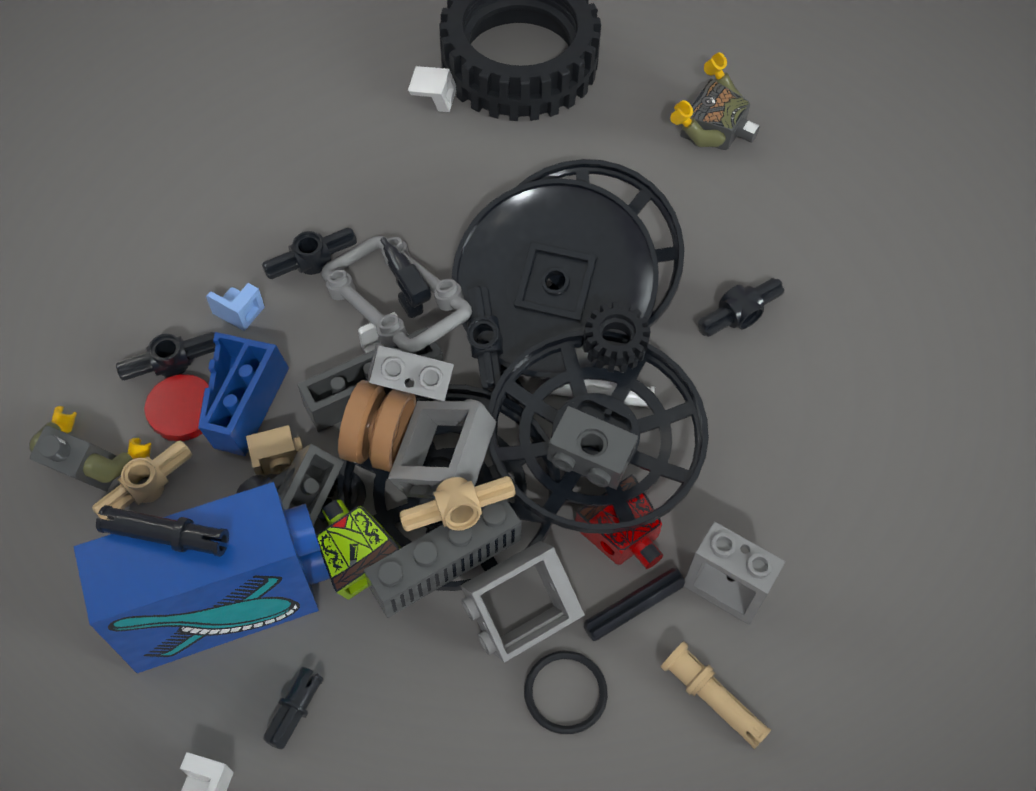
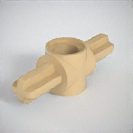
M177 441L153 460L147 456L146 458H136L129 461L123 467L121 477L117 479L120 485L93 505L94 512L100 519L109 520L107 519L108 516L98 514L104 505L124 510L133 502L137 505L154 502L162 495L164 485L169 482L166 476L191 458L192 453L182 441ZM149 477L145 483L137 485L142 478Z
M508 476L475 487L472 481H467L461 477H452L439 484L436 492L433 493L435 500L401 511L399 515L405 531H411L441 520L444 527L447 526L457 531L465 530L477 523L480 515H482L481 507L513 497L516 494L512 479Z

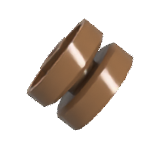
M365 380L357 383L350 395L341 422L338 438L340 459L362 464L370 457L373 468L391 472L416 406L415 394L393 389L386 395L383 386L372 384Z

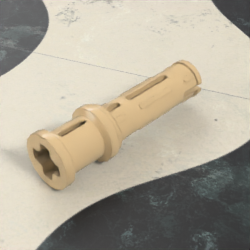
M683 641L664 661L661 668L664 671L670 670L686 686V692L689 695L695 696L697 694L755 749L771 732V729L764 725L714 678L715 672L710 665L704 666L687 650L688 644Z

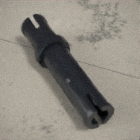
M104 505L98 514L108 516L107 519L109 520L96 518V529L100 533H111L171 545L172 550L178 552H185L190 549L221 557L224 555L227 547L219 546L220 543L214 541L229 542V532L227 529L194 524L193 520L184 517L172 520Z

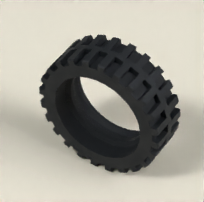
M447 0V8L442 9L441 22L439 23L442 68L450 69L456 83L457 98L461 102L471 101V109L480 112L483 108L489 111V117L498 119L500 114L509 116V121H518V117L529 116L530 121L539 120L540 114L548 113L552 117L559 114L560 107L565 106L569 109L574 106L576 96L583 98L588 93V85H593L598 67L601 19L597 17L598 9L594 3L588 4L589 0ZM510 23H527L553 31L569 47L562 54L549 61L519 66L491 60L474 49L471 43L480 34L493 27Z

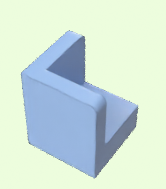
M249 283L241 291L231 287L223 297L212 291L206 295L212 314L243 331L249 327L265 308L259 288Z

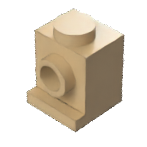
M289 425L246 436L252 466L256 475L261 474L265 476L271 473H282L290 468L297 452L303 449L300 436L293 438Z

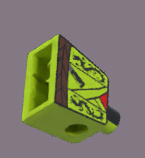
M335 500L326 505L322 510L330 526L319 532L317 539L333 588L336 593L350 600L368 587L364 569L402 547L364 507L358 506L349 512L342 500Z

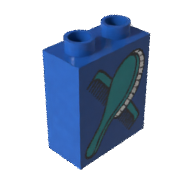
M274 482L163 517L172 520L184 517L193 520L194 524L227 529L229 532L228 543L214 541L220 543L219 546L227 547L224 555L221 557L190 549L185 552H178L172 550L171 545L116 534H110L73 546L89 624L136 673L317 612L319 609L311 585L330 579L306 503L285 510Z

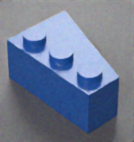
M215 332L213 339L216 345L213 359H210L208 368L211 372L209 387L205 388L198 428L214 449L246 456L249 450L246 436L258 432L289 367L278 347L274 344Z

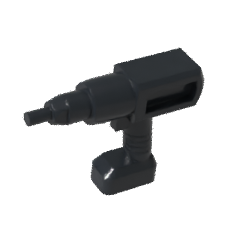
M385 237L381 238L380 241L384 246L383 250L388 259L389 268L396 277V283L402 291L398 294L399 303L409 318H415L423 313V303L431 299L430 287L416 266L411 264L408 258L403 253H400L393 244L389 243Z

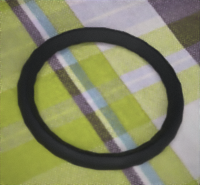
M558 651L541 658L532 667L525 682L524 698L532 717L542 727L559 734H575L590 728L599 720L606 707L608 691L604 675L591 659L572 651ZM560 659H570L582 663L592 671L599 685L600 697L594 713L585 721L572 726H562L550 722L539 713L533 700L532 688L537 674L545 665Z

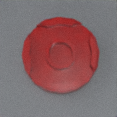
M179 374L168 377L155 385L148 394L144 407L146 420L154 432L160 434L162 438L169 441H186L197 438L202 434L198 426L205 388L209 387V384L197 376Z

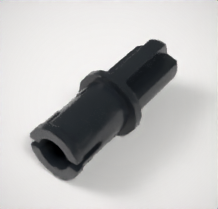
M302 667L300 669V673L287 696L280 698L278 702L281 706L263 737L264 741L277 749L285 748L300 719L307 717L308 711L306 709L324 680L318 673L315 677H311L314 671Z

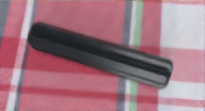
M671 568L587 619L584 623L586 633L593 641L599 640L683 588L685 584L683 575L677 568Z

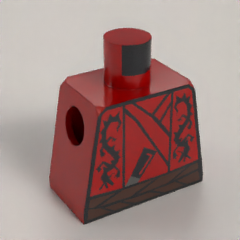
M633 474L620 482L623 491L638 484ZM645 493L627 501L635 519L655 510ZM612 505L604 507L585 506L576 512L575 521L588 524L620 523ZM660 518L653 523L630 531L611 534L580 532L618 565L635 555L645 569H649L663 557L662 552L653 543L661 531L662 522Z

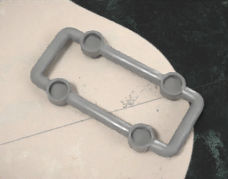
M375 236L327 263L321 272L330 297L334 300H347L377 328L376 331L381 344L387 347L398 346L401 350L409 353L420 351L466 322L472 314V307L464 299L461 286L453 279L439 280L410 257L407 244L399 237L386 239L400 253H403L411 264L416 266L430 287V290L434 292L438 307L445 311L456 310L414 338L407 336L402 319L394 314L384 316L356 291L351 275L343 270L376 249L382 250L385 264L389 266L388 259L383 250L384 246L380 241L383 236Z

